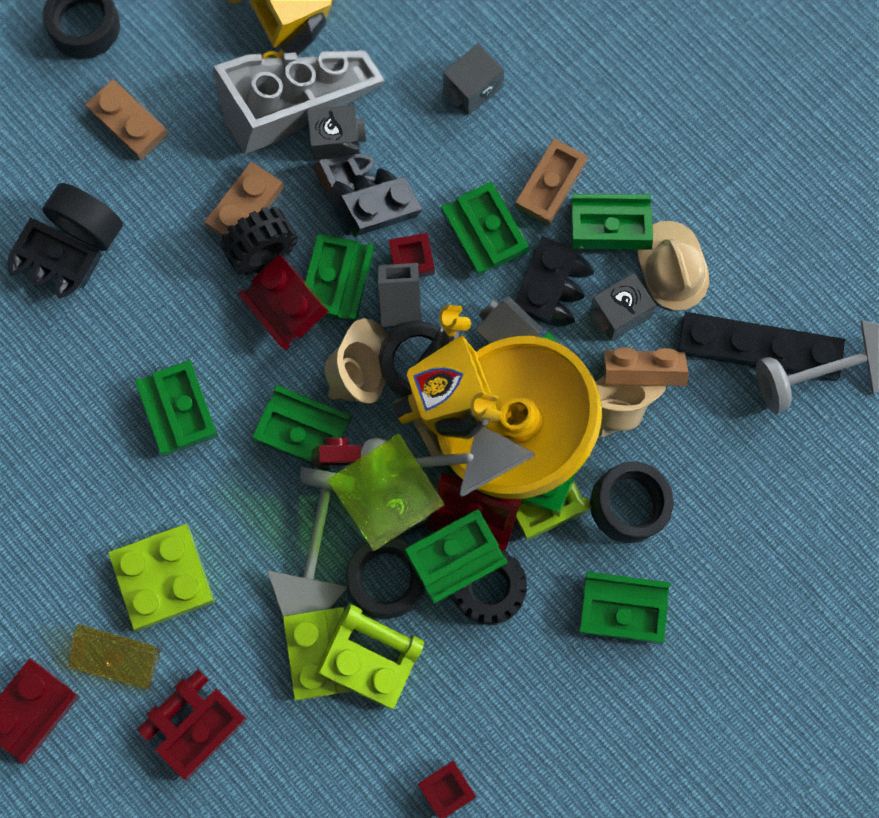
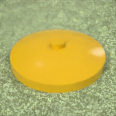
M509 337L480 348L476 351L491 394L499 398L494 403L497 410L501 412V419L496 422L489 421L485 428L532 451L535 456L476 490L503 499H523L541 495L560 486L582 467L591 454L599 435L602 405L598 387L584 363L571 350L555 341L542 337ZM437 434L443 455L470 453L474 437L467 440ZM467 464L450 465L464 479Z

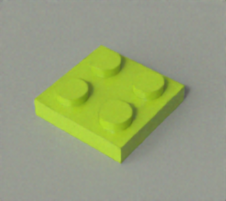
M187 524L108 552L135 631L143 630L215 603L194 539Z

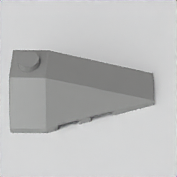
M366 51L321 52L319 57H297L296 53H284L282 58H262L261 54H248L213 67L225 124L244 154L277 143L308 126L307 110L345 106L382 86L385 81Z

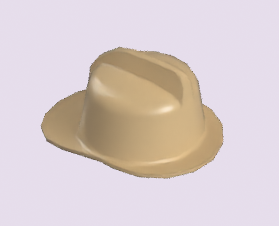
M660 221L653 224L652 250H637L638 260L647 288L652 298L662 307L673 311L687 310L697 305L704 298L709 287V271L699 241L693 231L681 223Z
M363 318L353 322L348 328L340 346L325 362L324 373L330 387L327 396L330 399L340 398L351 402L358 400L360 403L371 404L378 401L386 381L382 376L378 357L381 344L388 334L374 320Z
M605 376L601 377L595 382L602 405L599 436L605 437L617 431H629L638 427L647 406L665 392L666 386L605 384Z

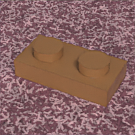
M114 79L85 104L88 111L139 160H142L169 135L166 128Z
M553 139L516 200L515 208L550 226L587 164L588 156Z
M251 161L205 220L206 227L222 237L224 233H228L227 229L231 225L238 224L237 220L240 218H247L249 213L253 211L258 213L262 208L267 207L269 209L284 189L283 182Z
M628 347L604 350L605 384L687 386L689 372L685 352H677L668 348L658 349L657 351H636Z

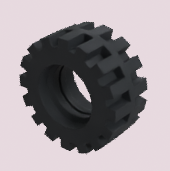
M266 207L262 208L258 213L256 211L249 213L247 218L242 217L237 220L238 224L231 225L227 229L228 233H224L221 237L222 241H220V246L235 272L241 276L243 274L248 276L254 271L256 274L261 272L279 254L283 257L285 254H289L293 250L292 247L296 246V239L298 237L280 208L271 207L268 209Z
M502 550L501 552L506 557L508 563L495 570L502 574L507 582V592L500 601L492 604L479 601L472 592V583L453 593L458 609L466 618L477 622V624H491L492 626L504 621L506 622L517 614L525 600L527 592L526 574L520 566V562L515 557H511L507 551Z

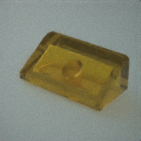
M77 624L69 667L149 690L162 649L151 644Z

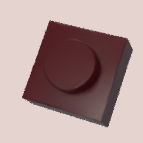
M428 233L388 240L393 264L418 263L419 277L435 275Z
M348 438L323 439V445L312 449V466H353L361 462L360 445H348Z
M454 760L418 783L438 818L448 817L477 798Z

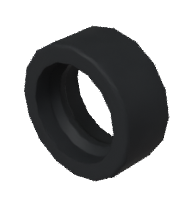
M47 0L43 9V21L48 34L56 48L67 56L78 59L95 58L108 51L117 40L120 31V17L113 0ZM82 3L96 4L101 7L104 12V19L95 32L87 36L72 37L64 34L60 28L61 18L69 8Z
M59 183L43 206V213L57 227L73 238L100 251H107L123 227V221L108 206L89 193L67 183Z
M419 320L404 322L392 329L381 344L378 358L382 376L390 389L403 398L413 394L409 382L401 378L395 370L394 357L396 350L402 342L413 337H424L433 341L439 330L433 323Z
M639 461L623 462L604 473L593 486L590 497L591 515L599 530L610 539L625 544L638 543L660 532L671 519L674 506L672 489L665 476L653 466ZM623 479H633L640 482L647 488L652 497L653 514L641 526L625 525L615 516L610 507V491L617 482Z
M385 536L371 539L357 548L348 562L346 582L349 594L357 606L372 617L391 619L403 616L417 605L424 593V587L404 552V549L410 545L401 539ZM382 554L396 555L404 560L409 567L411 575L410 585L406 593L396 601L387 603L376 601L368 596L363 589L361 580L362 572L367 562L375 556Z

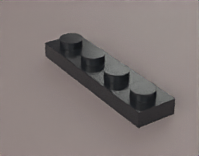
M685 312L678 352H685L687 356L756 367L758 360L771 357L783 366L786 373L794 374L843 359L845 339ZM841 370L816 378L837 381L840 378Z

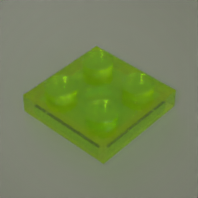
M399 434L327 480L372 551L377 550L445 505Z

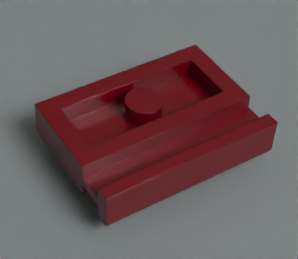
M280 254L251 280L253 284L246 291L241 290L238 293L276 343L286 351L291 347L289 344L296 337L300 339L329 312L292 265Z
M443 472L438 482L426 529L437 532L479 509L495 537L499 549L506 551L522 499L493 497L476 489L462 497L460 491L463 479Z
M29 658L0 694V746L16 757L19 762L27 764L80 696L34 659Z

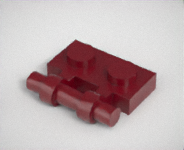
M199 669L187 680L182 678L174 686L176 691L160 707L155 705L146 714L148 719L137 729L147 741L161 730L167 738L155 751L185 781L248 720L219 689L216 688L206 699L198 693L209 681ZM188 702L195 710L177 727L171 721V718Z

